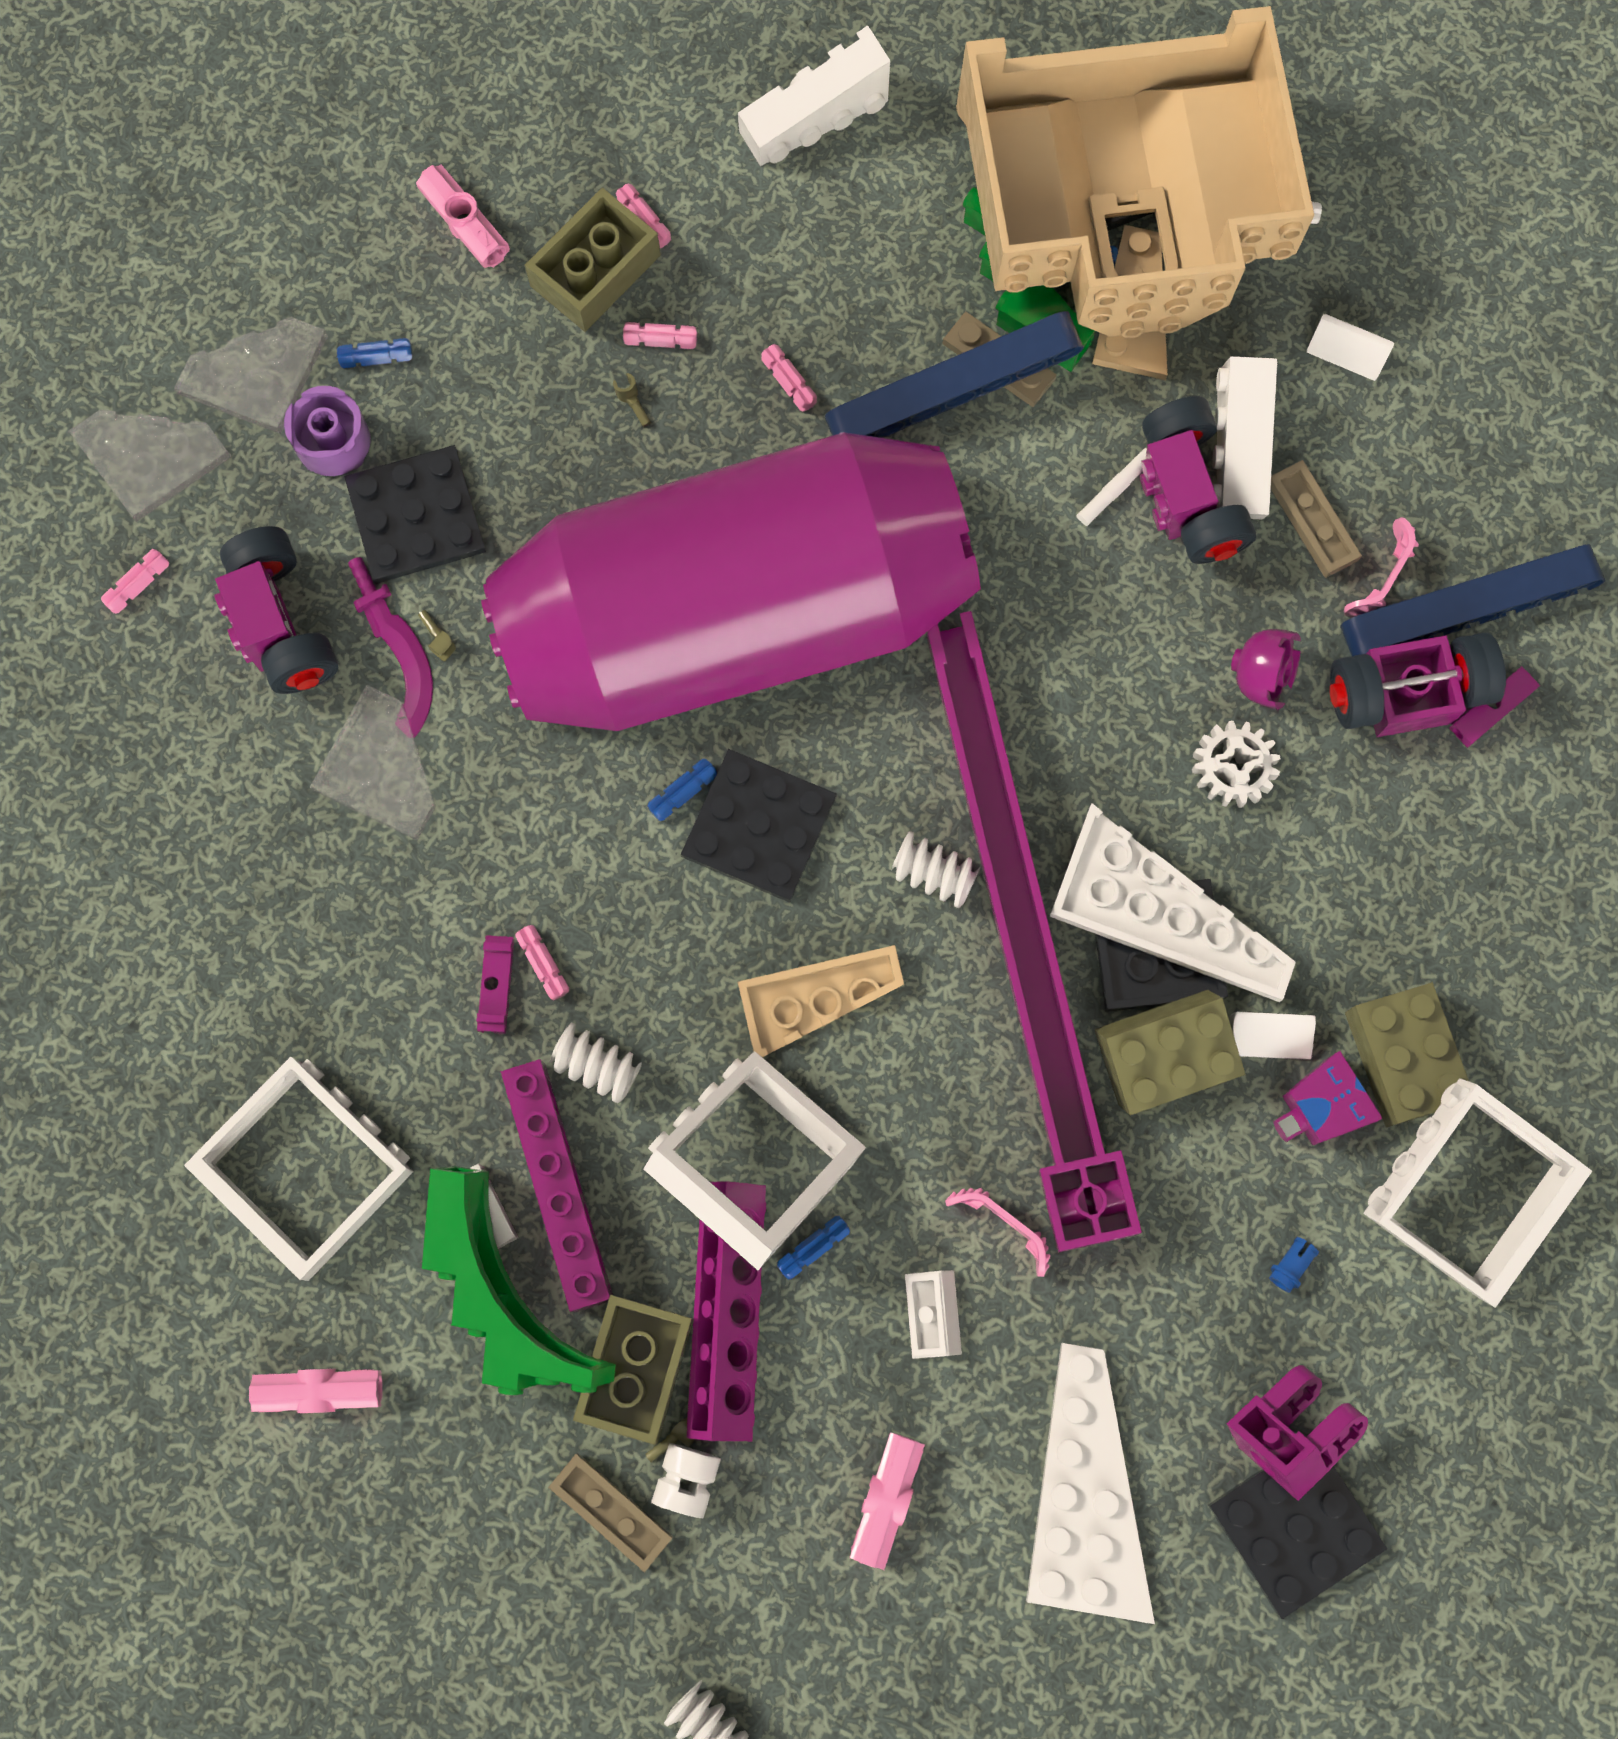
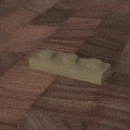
M965 311L943 338V345L959 355L1002 336ZM1047 368L1009 384L1004 388L1034 407L1055 381L1057 374Z
M1303 460L1271 476V491L1325 578L1360 560L1362 557L1361 553Z
M579 1453L574 1455L548 1487L644 1573L673 1538L669 1532Z

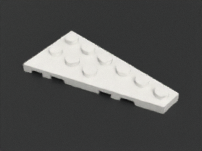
M1091 803L1050 917L1281 1002L1296 962L1257 931L1253 932L1233 916L1234 913L1225 906L1218 905L1203 893V889L1157 853L1150 852L1132 838L1130 832L1121 825L1118 827L1105 817L1099 808Z
M1061 1343L1026 1601L1028 1603L1155 1624L1105 1352L1101 1349Z

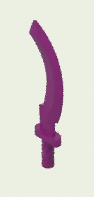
M356 557L350 560L348 565L354 578H356L363 597L355 600L353 604L358 613L365 612L374 636L376 638H383L401 666L406 692L404 704L395 725L409 739H413L422 729L430 711L433 695V679L430 665L422 645L409 625L398 614H391L385 602V599L391 596L388 585L383 584L382 588L377 590L372 583L373 580L370 574H368L369 571L364 564L363 558Z

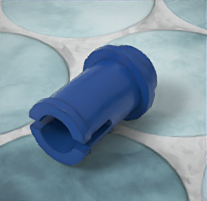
M1300 1237L1295 1238L1294 1243L1278 1265L1274 1264L1270 1268L1272 1274L1269 1279L1277 1287L1288 1293L1293 1288L1297 1289L1300 1287L1299 1279L1313 1259L1319 1254V1251L1310 1244L1304 1254L1299 1257L1298 1255L1307 1242Z

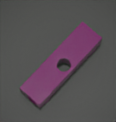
M1521 666L1506 679L1505 693L1503 698L1496 703V709L1491 708L1489 705L1473 707L1449 729L1468 748L1540 687V685Z
M485 936L479 1011L476 1018L478 1032L490 1031L506 1034L515 940L513 937ZM492 978L497 979V988L488 990L486 988L487 981Z

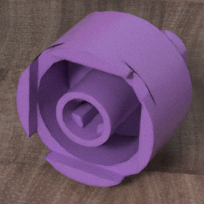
M317 386L301 393L302 397L294 405L290 404L284 418L285 434L300 461L308 470L324 476H338L359 468L369 451L371 437L368 425L356 402L346 395L344 391L332 386Z

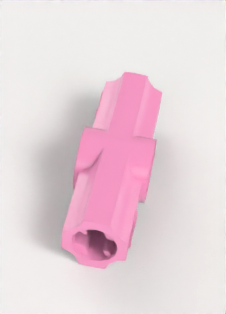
M442 164L439 166L431 165L425 169L416 185L448 224L452 235L464 243L484 268H494L504 261V257L510 251L509 245L478 209L474 197L462 190ZM462 214H469L463 219H457Z
M336 1369L298 1370V1373L252 1375L249 1386L251 1412H282L285 1410H297V1413L335 1412V1409L381 1407L382 1400L381 1370L374 1369L336 1372Z
M890 1432L877 1474L872 1476L867 1498L864 1499L861 1510L864 1514L856 1532L850 1558L865 1565L885 1570L898 1526L903 1525L913 1494L911 1486L917 1473L925 1444Z

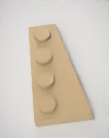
M1124 225L1114 267L1118 276L1163 271L1159 232ZM1160 331L1145 332L1134 338H1124L1122 335L1110 337L1099 332L1092 364L1166 380L1168 375L1166 334Z

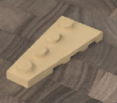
M895 945L738 982L753 1051L761 1057L904 985Z

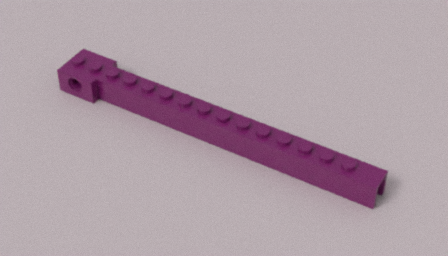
M968 611L960 613L962 627L939 631L938 624H936L926 632V637L1054 1166L1039 1169V1176L1057 1251L1060 1253L1141 1234L1142 1231L1122 1151L1107 1154L1104 1152L972 612Z

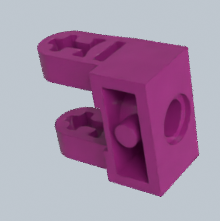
M1304 1365L1291 1369L1262 1398L1256 1395L1227 1423L1238 1448L1297 1501L1362 1438L1368 1426V1418L1350 1403H1344L1331 1412L1307 1437L1299 1431L1295 1434L1288 1428L1289 1425L1313 1403L1322 1388L1321 1379Z

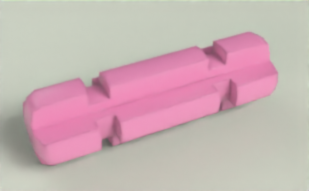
M625 184L617 190V200L658 233L660 249L671 241L670 231L663 223H659V217L647 202L638 196L639 192L632 184Z
M627 322L623 328V340L626 345L639 346L640 342H645V346L675 348V344H677L682 349H694L697 344V330L694 326L681 325L680 329H676V325L645 323V327H640V323Z
M773 344L766 348L761 354L763 363L769 370H773V376L789 397L793 396V402L798 409L805 412L817 403V395L810 386L805 385L806 381L789 359L784 358L785 354L778 345Z
M156 549L150 550L142 558L144 562L141 565L136 563L115 583L118 586L116 589L110 588L102 595L101 601L113 613L117 614L128 605L125 601L129 598L133 600L154 580L152 576L155 573L160 575L169 566V562Z
M529 925L518 931L516 938L522 949L527 950L525 955L539 980L545 983L543 987L550 999L556 1000L569 992V987L563 976L558 975L560 971L544 943H540L542 938L535 926Z

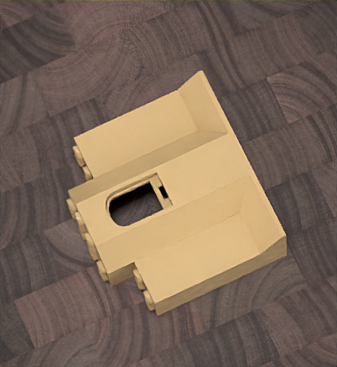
M1271 6L1233 10L1224 34L1005 59L1007 50L1004 37L966 42L956 108L957 114L967 127L995 291L1019 292L1027 287L1041 285L1054 288L1066 282H1071L1078 324L1110 337L1122 335L1124 338H1134L1145 332L1153 331L1167 334L1185 328L1229 306L1245 271V264L1255 259L1270 257L1274 260H1282L1297 253L1313 220L1314 211ZM1155 212L1165 271L1118 276L1114 269L1105 218Z

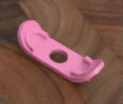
M1405 518L1396 519L1393 523V532L1397 539L1393 555L1399 560L1381 591L1374 589L1366 599L1347 604L1344 607V614L1347 617H1355L1377 610V607L1386 606L1385 596L1407 558L1415 556L1412 551L1413 547L1419 546L1415 540V528Z
M973 1188L967 1191L961 1189L957 1195L956 1192H953L945 1200L946 1206L964 1203L976 1210L984 1205L1028 1239L1025 1247L1036 1259L1037 1276L1044 1277L1049 1268L1047 1263L1050 1259V1254H1046L1048 1251V1246L1045 1245L1046 1237L1041 1238V1232L1034 1233L992 1201L989 1198V1192H983L982 1188L975 1191Z

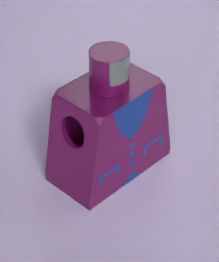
M1338 1051L1326 1058L1282 1096L1291 1111L1277 1118L1273 1123L1278 1134L1285 1142L1305 1132L1311 1144L1316 1145L1381 1120L1382 1117L1341 1051Z

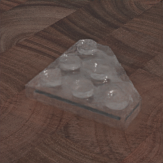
M293 317L276 322L278 326L258 334L252 331L226 341L227 346L209 353L203 350L190 355L174 389L178 395L281 434L284 428L286 411L291 403L293 405L296 403L328 335L324 329Z
M100 409L69 430L78 445L136 522L231 457L206 422L191 421L190 423L170 421L166 417L142 414L134 417L118 415L116 411Z
M366 685L310 787L313 791L418 841L436 805L407 713L400 700Z

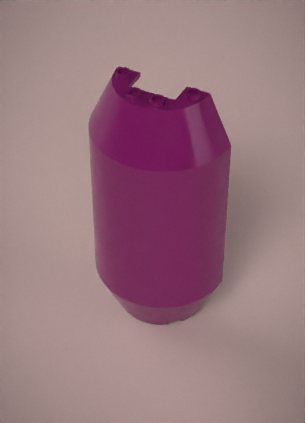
M843 432L559 514L486 578V583L483 584L486 599L481 600L487 622H493L496 633L489 634L490 642L495 656L503 657L511 681V685L507 686L513 708L521 707L526 719L531 721L620 731L905 649L981 590L976 557L970 544L969 528L951 469L944 453L940 452V447Z

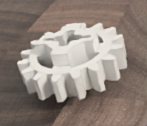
M1229 721L1225 731L1216 725L1211 730L1212 738L1207 735L1201 738L1199 744L1202 748H1197L1193 753V758L1201 762L1194 765L1192 773L1202 774L1203 777L1197 786L1198 788L1209 786L1211 791L1209 792L1208 799L1212 800L1218 794L1222 796V806L1226 807L1231 799H1236L1238 807L1242 808L1247 802V797L1253 803H1257L1262 798L1260 791L1268 794L1273 788V784L1269 780H1276L1280 771L1271 766L1279 762L1280 755L1270 754L1269 751L1275 745V742L1271 740L1264 743L1261 740L1264 734L1262 728L1253 734L1250 732L1249 722H1245L1240 730L1236 729L1234 721ZM1224 743V754L1211 758L1214 748ZM1232 757L1235 758L1238 764L1244 765L1241 770H1237L1236 764H1229ZM1261 771L1259 779L1249 786V773ZM1217 777H1220L1222 780L1228 783L1229 786L1222 783Z

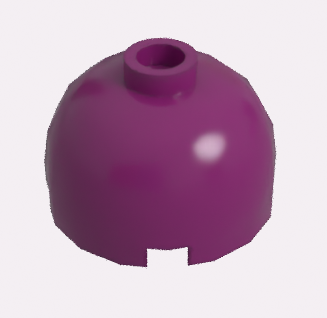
M1283 629L1263 630L1251 636L1244 644L1243 649L1237 648L1235 650L1231 670L1237 672L1236 680L1241 693L1253 703L1276 710L1283 708L1285 702L1279 701L1282 689L1287 684L1292 689L1300 662L1301 651L1293 649V640L1301 641V637L1297 632Z

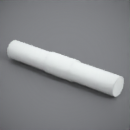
M1144 448L1076 515L1085 526H1088L1143 471L1141 461L1146 459L1147 448Z

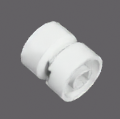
M669 1443L662 1465L667 1474L665 1477L658 1479L651 1503L680 1514L704 1518L710 1498V1493L706 1486L707 1484L714 1483L721 1458L686 1446ZM681 1478L692 1481L689 1491L679 1488Z

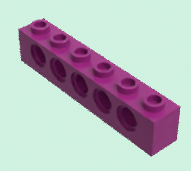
M541 1059L500 1071L569 1311L575 1313L609 1301L610 1295H613L546 1064Z
M730 1181L710 1182L764 1229L766 1185ZM700 1219L686 1438L708 1441L752 1442L753 1426L755 1423L754 1401L755 1383L757 1381V1345L760 1334L759 1308L762 1294V1267L757 1270Z

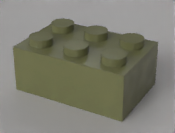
M601 188L525 264L530 287L586 332L661 256L658 233L604 188Z
M1433 982L1356 1005L1345 1012L1386 1128L1434 1114L1441 1105L1443 1093L1450 1085L1456 1083L1459 1078L1469 1082Z
M1209 990L1094 1029L1117 1103L1129 1115L1246 1075L1223 998Z
M610 1295L592 1357L616 1364L614 1382L597 1386L596 1392L581 1393L573 1421L653 1445L657 1444L692 1329L693 1319Z

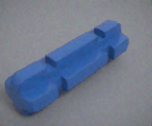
M407 338L394 339L393 343L390 344L388 340L358 343L356 348H353V344L340 345L337 348V358L342 368L356 367V363H361V366L392 363V359H397V362L410 361L413 355L411 343Z
M701 759L692 767L694 771L691 773L686 771L664 789L665 794L662 797L658 794L648 802V809L659 821L665 820L673 813L671 810L673 807L678 809L702 789L700 785L703 783L708 785L715 779L717 771L707 759Z
M839 1215L825 1224L826 1228L823 1230L819 1228L796 1246L794 1253L791 1255L787 1253L778 1260L777 1267L788 1280L794 1278L802 1271L801 1267L804 1265L808 1267L831 1249L833 1242H840L850 1233V1228Z

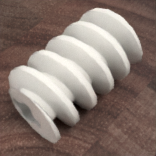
M909 831L892 866V869L896 867V880L901 882L908 874H911L910 885L912 888H916L924 880L926 881L925 894L930 895L940 887V900L944 902L952 894H955L954 907L960 908L966 901L981 866L975 872H972V859L969 857L960 866L957 865L956 851H953L946 859L942 858L943 846L940 844L931 853L928 852L927 838H924L915 846L913 845L914 832Z
M571 1023L565 1029L553 1050L550 1063L555 1060L554 1071L561 1074L569 1068L568 1076L572 1081L578 1080L584 1074V1087L589 1089L598 1082V1094L604 1096L613 1089L612 1101L615 1103L621 1102L630 1090L642 1062L633 1067V1053L631 1052L626 1054L621 1060L617 1059L619 1048L617 1045H614L607 1053L604 1052V1038L602 1037L593 1045L588 1044L590 1031L585 1030L578 1038L574 1037L576 1024Z
M702 1680L673 1706L664 1722L666 1726L678 1721L682 1724L676 1735L677 1739H682L689 1735L693 1739H748L749 1737L745 1730L732 1735L737 1724V1720L734 1717L720 1721L725 1711V1706L722 1703L710 1708L708 1707L714 1696L711 1690L697 1694Z

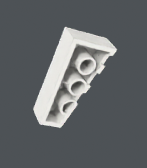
M869 26L857 32L859 40L846 49L839 44L829 51L830 59L815 70L807 66L796 73L797 76L794 77L790 86L785 90L783 87L777 86L738 112L739 132L760 166L768 162H780L789 154V151L801 145L804 147L811 146L821 138V135L832 129L842 130L848 127L854 118L866 112L867 114H874L888 101L890 59Z
M1230 357L1218 369L1216 380L1217 408L1215 411V422L1217 424V445L1213 449L1212 466L1213 469H1217V484H1213V488L1218 499L1217 508L1229 505H1243L1247 508L1251 519L1262 520L1269 515L1277 359Z

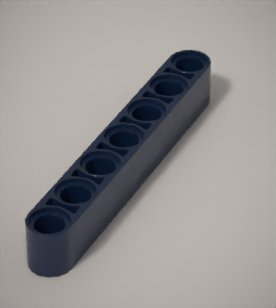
M1068 311L1059 312L837 406L826 413L825 420L832 436L845 432L884 438L1064 362L1079 354L1084 349V346Z
M1587 544L1355 616L1343 622L1340 628L1350 654L1353 657L1366 654L1369 649L1434 638L1433 635L1442 632L1444 636L1471 628L1470 624L1477 621L1483 624L1506 617V612L1512 610L1518 613L1543 605L1541 601L1550 598L1553 602L1579 594L1577 590L1585 587L1588 590H1592L1603 584L1605 577L1591 545Z

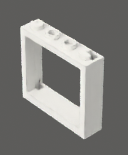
M754 1051L744 1062L737 1058L722 1075L725 1081L720 1086L715 1082L710 1084L698 1099L701 1104L695 1110L690 1106L687 1107L674 1122L673 1126L676 1129L670 1135L663 1131L648 1148L653 1154L644 1170L759 1270L847 1173L866 1147ZM743 1083H746L833 1159L767 1232L675 1152Z
M290 1057L184 1166L299 1280L309 1281L414 1171L406 1165L410 1157L396 1143L392 1142L387 1146L377 1137L382 1130L367 1115L363 1114L358 1118L348 1109L353 1104L348 1096L336 1086L330 1091L320 1081L324 1074L308 1059L301 1063L297 1059ZM298 1079L393 1170L310 1258L215 1165Z
M1459 1078L1456 1083L1450 1085L1441 1097V1105L1434 1115L1420 1125L1416 1134L1417 1139L1409 1150L1403 1152L1395 1160L1392 1174L1383 1186H1379L1371 1194L1368 1200L1369 1206L1363 1214L1479 1299L1496 1308L1589 1177L1592 1170L1480 1086ZM1474 1104L1553 1163V1165L1472 1277L1392 1217Z

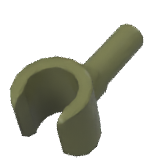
M627 373L626 376L630 386L621 389L614 380V390L617 398L629 404L642 426L645 427L651 424V421L637 397L638 389L635 379L631 374Z
M423 610L418 616L430 634L435 638L428 645V648L445 662L456 650V646L451 641L450 636L446 632L441 631L428 612Z
M687 1418L680 1421L663 1441L645 1454L650 1462H653L665 1453L669 1443L675 1444L680 1440L688 1448L696 1439L686 1438Z

